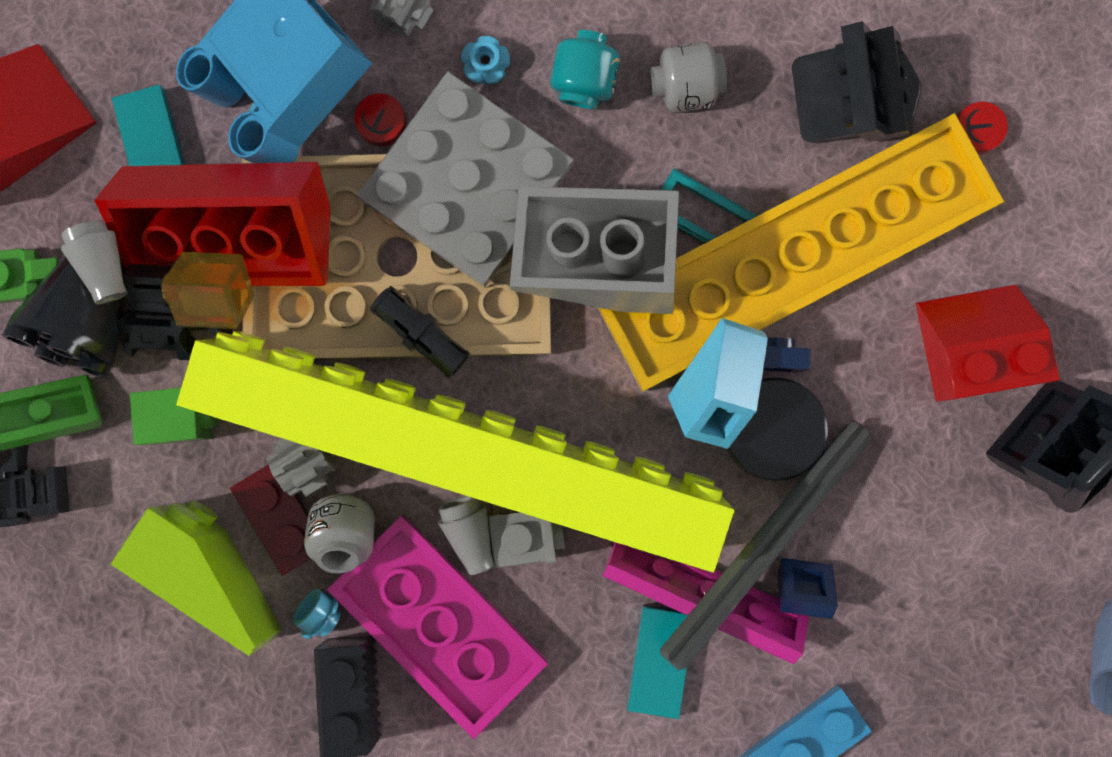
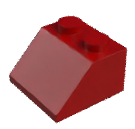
M1017 285L916 303L936 402L1060 380L1049 327Z

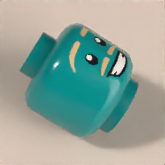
M578 30L577 38L563 39L557 45L550 77V86L555 92L560 94L559 102L597 110L599 103L606 102L612 98L621 59L617 50L606 44V35L591 30Z

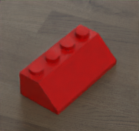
M318 162L122 166L94 199L107 229L115 232L118 253L125 269L129 264L176 266L177 274L171 281L172 286H325L328 281L331 207Z

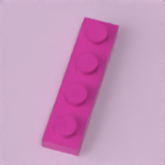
M614 542L602 576L683 614L689 615L723 573L717 570L714 573ZM752 587L718 630L791 664H795L804 652L809 616L780 612L778 598Z

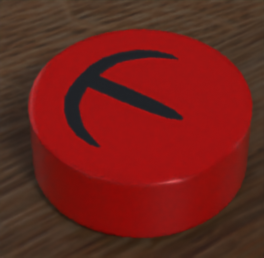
M375 93L365 97L358 104L354 115L355 126L365 141L374 146L384 147L394 144L406 129L407 120L401 104L388 94Z
M979 101L972 103L957 115L978 155L990 152L999 146L1006 137L1008 130L1006 116L999 107L990 102Z

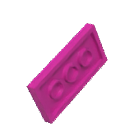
M404 514L374 542V549L367 561L352 571L343 573L327 589L473 740L548 665L547 658Z

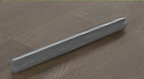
M855 421L843 428L818 461L808 470L660 648V654L672 667L682 670L689 665L872 441L870 431Z

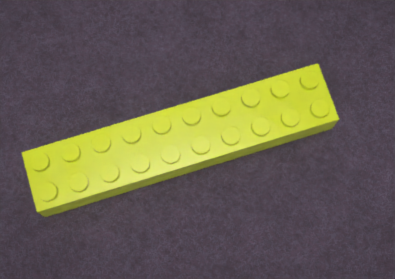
M233 331L232 335L217 332L216 338L195 340L177 400V406L714 573L735 509L722 496L723 490L714 487L715 482L713 480L689 472L684 473L683 479L676 478L664 471V465L636 456L633 464L619 460L614 455V449L591 441H586L584 448L571 445L564 440L566 436L564 433L551 428L536 425L534 433L514 427L515 418L500 412L486 410L483 417L464 411L465 402L449 396L436 394L435 399L430 400L415 396L416 387L398 380L386 378L384 383L364 380L365 371L342 363H335L334 367H323L313 363L315 355L291 347H284L283 351L277 349L269 350L263 348L265 341L263 338L240 331Z

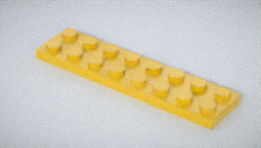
M954 113L676 258L673 314L619 312L597 308L638 386L644 392L687 369L722 318L762 330L1000 205L1004 200Z

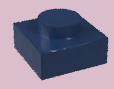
M768 338L763 371L800 373L810 370L811 349L795 348V339Z
M782 558L778 568L780 612L833 619L838 607L833 565Z

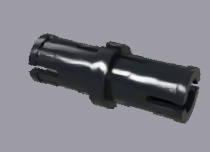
M389 286V288L380 293L370 307L369 311L387 323L404 339L402 344L410 351L416 349L444 373L448 379L463 366L471 354L436 325L438 320L430 313L424 315L397 292L393 286Z

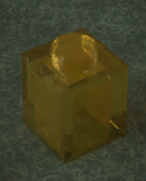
M182 252L169 273L165 275L161 284L163 298L169 304L177 326L237 329L255 297L243 255Z

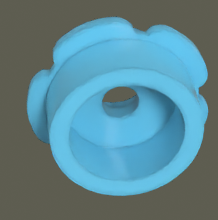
M481 36L477 38V42L468 43L462 50L461 61L465 64L463 72L474 83L487 85L498 83L505 76V68H508L510 65L508 49L505 46H500L498 40L494 37ZM487 56L490 58V62L482 64L481 58Z
M314 589L298 605L293 616V624L302 629L301 635L305 639L318 635L326 636L334 629L340 619L339 602L330 593L327 595L320 589Z

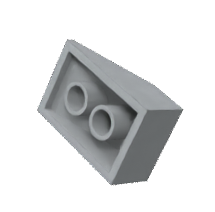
M519 186L510 289L512 291L619 312L673 314L679 191Z

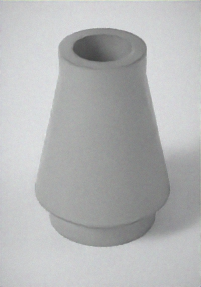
M93 220L83 222L61 233L64 241L61 251L91 293L95 304L109 303L127 295L123 283L116 235L114 231L107 229L104 221Z
M462 496L441 505L438 508L441 519L437 523L462 562L466 575L479 574L495 566L491 550L486 505L480 504L478 499L469 496Z

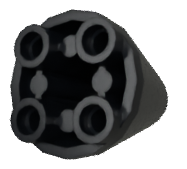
M64 256L11 315L2 336L24 347L34 348L36 346L37 349L34 356L47 363L65 367L69 359L78 362L77 367L101 378H107L116 359L120 333L118 320L123 314L125 297L105 304H95L91 293ZM119 256L120 265H121V271H122V273H123L124 270H125V267H124V265H123V263H122V261H121V258H120V256Z

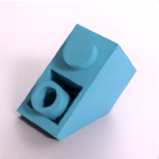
M724 318L719 321L668 395L686 438L728 449L756 413L768 341L765 332Z

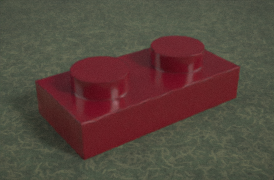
M269 464L230 487L231 492L281 576L286 575L310 560L304 545L308 511L298 494L289 496L286 491H283L273 477Z

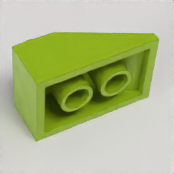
M193 500L188 505L186 503H172L170 505L147 508L110 565L248 656L277 638L282 627L228 532L215 523L218 515L207 506Z

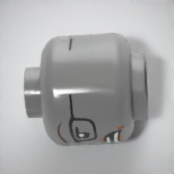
M707 42L666 47L660 56V66L651 67V86L654 98L663 97L665 106L672 113L703 110L713 107L717 103L718 96L725 94L727 89V73L723 54L715 53L712 46Z
M338 493L321 498L312 505L307 516L304 538L306 554L321 569L331 573H346L360 566L369 559L374 549V511L365 501L346 493Z

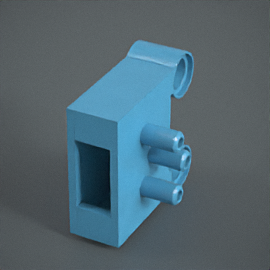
M234 0L199 44L188 48L181 55L176 67V79L185 90L219 107L227 108L235 105L241 99L244 92H246L258 106L259 110L257 112L247 111L241 113L233 121L228 134V143L231 151L238 157L251 163L295 162L299 147L373 63L316 0Z

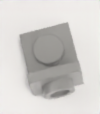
M520 512L488 516L495 568L543 561L546 564L555 563V550L565 549L562 525Z

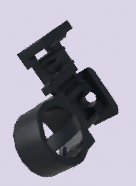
M129 264L122 273L123 283L127 291V295L124 296L127 310L118 320V327L120 333H128L122 344L124 352L130 357H133L138 349L141 348L176 351L178 360H190L196 340L190 332L211 329L216 335L217 332L232 335L233 328L224 314L209 307H179L173 315L176 306L175 303L168 302L170 295H167L166 291H170L172 288L171 281L177 274L176 266Z
M28 445L13 448L9 461L0 466V527L27 524L30 522L31 516L70 512L66 466L47 467V475L35 476L34 470H28L27 466ZM24 512L28 513L27 517H24Z

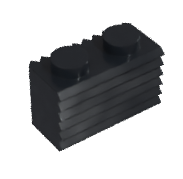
M372 636L326 639V641H323L314 649L320 757L367 756L382 735L378 731L381 723L377 718L381 713L376 709L380 702L375 698L380 692L375 689L379 682L374 678L378 673L374 665L378 661L373 657L377 650L372 647L376 642Z

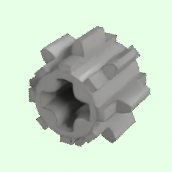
M372 0V4L368 9L371 11L370 15L380 22L381 25L398 35H406L407 37L414 27L422 30L433 12V9L429 6L431 0Z
M283 438L275 442L276 445L273 446L274 452L268 455L266 461L269 464L273 477L289 496H294L302 491L308 497L328 484L327 480L330 479L328 474L336 470V464L331 453Z

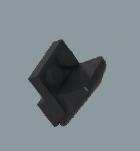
M863 21L841 26L843 43L836 44L833 49L800 56L793 61L792 74L800 134L804 141L821 143L861 137L868 142L913 135L912 122L921 96L922 83L908 57L902 50L901 37L894 26L873 31Z
M1059 380L1047 382L988 449L986 455L998 467L1046 492L1058 508L1067 513L1077 512L1104 489L1112 478V395L1090 385L1085 391H1082Z

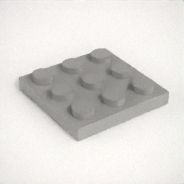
M447 71L357 194V197L367 206L485 288L513 249L518 187H558L573 166L574 159Z

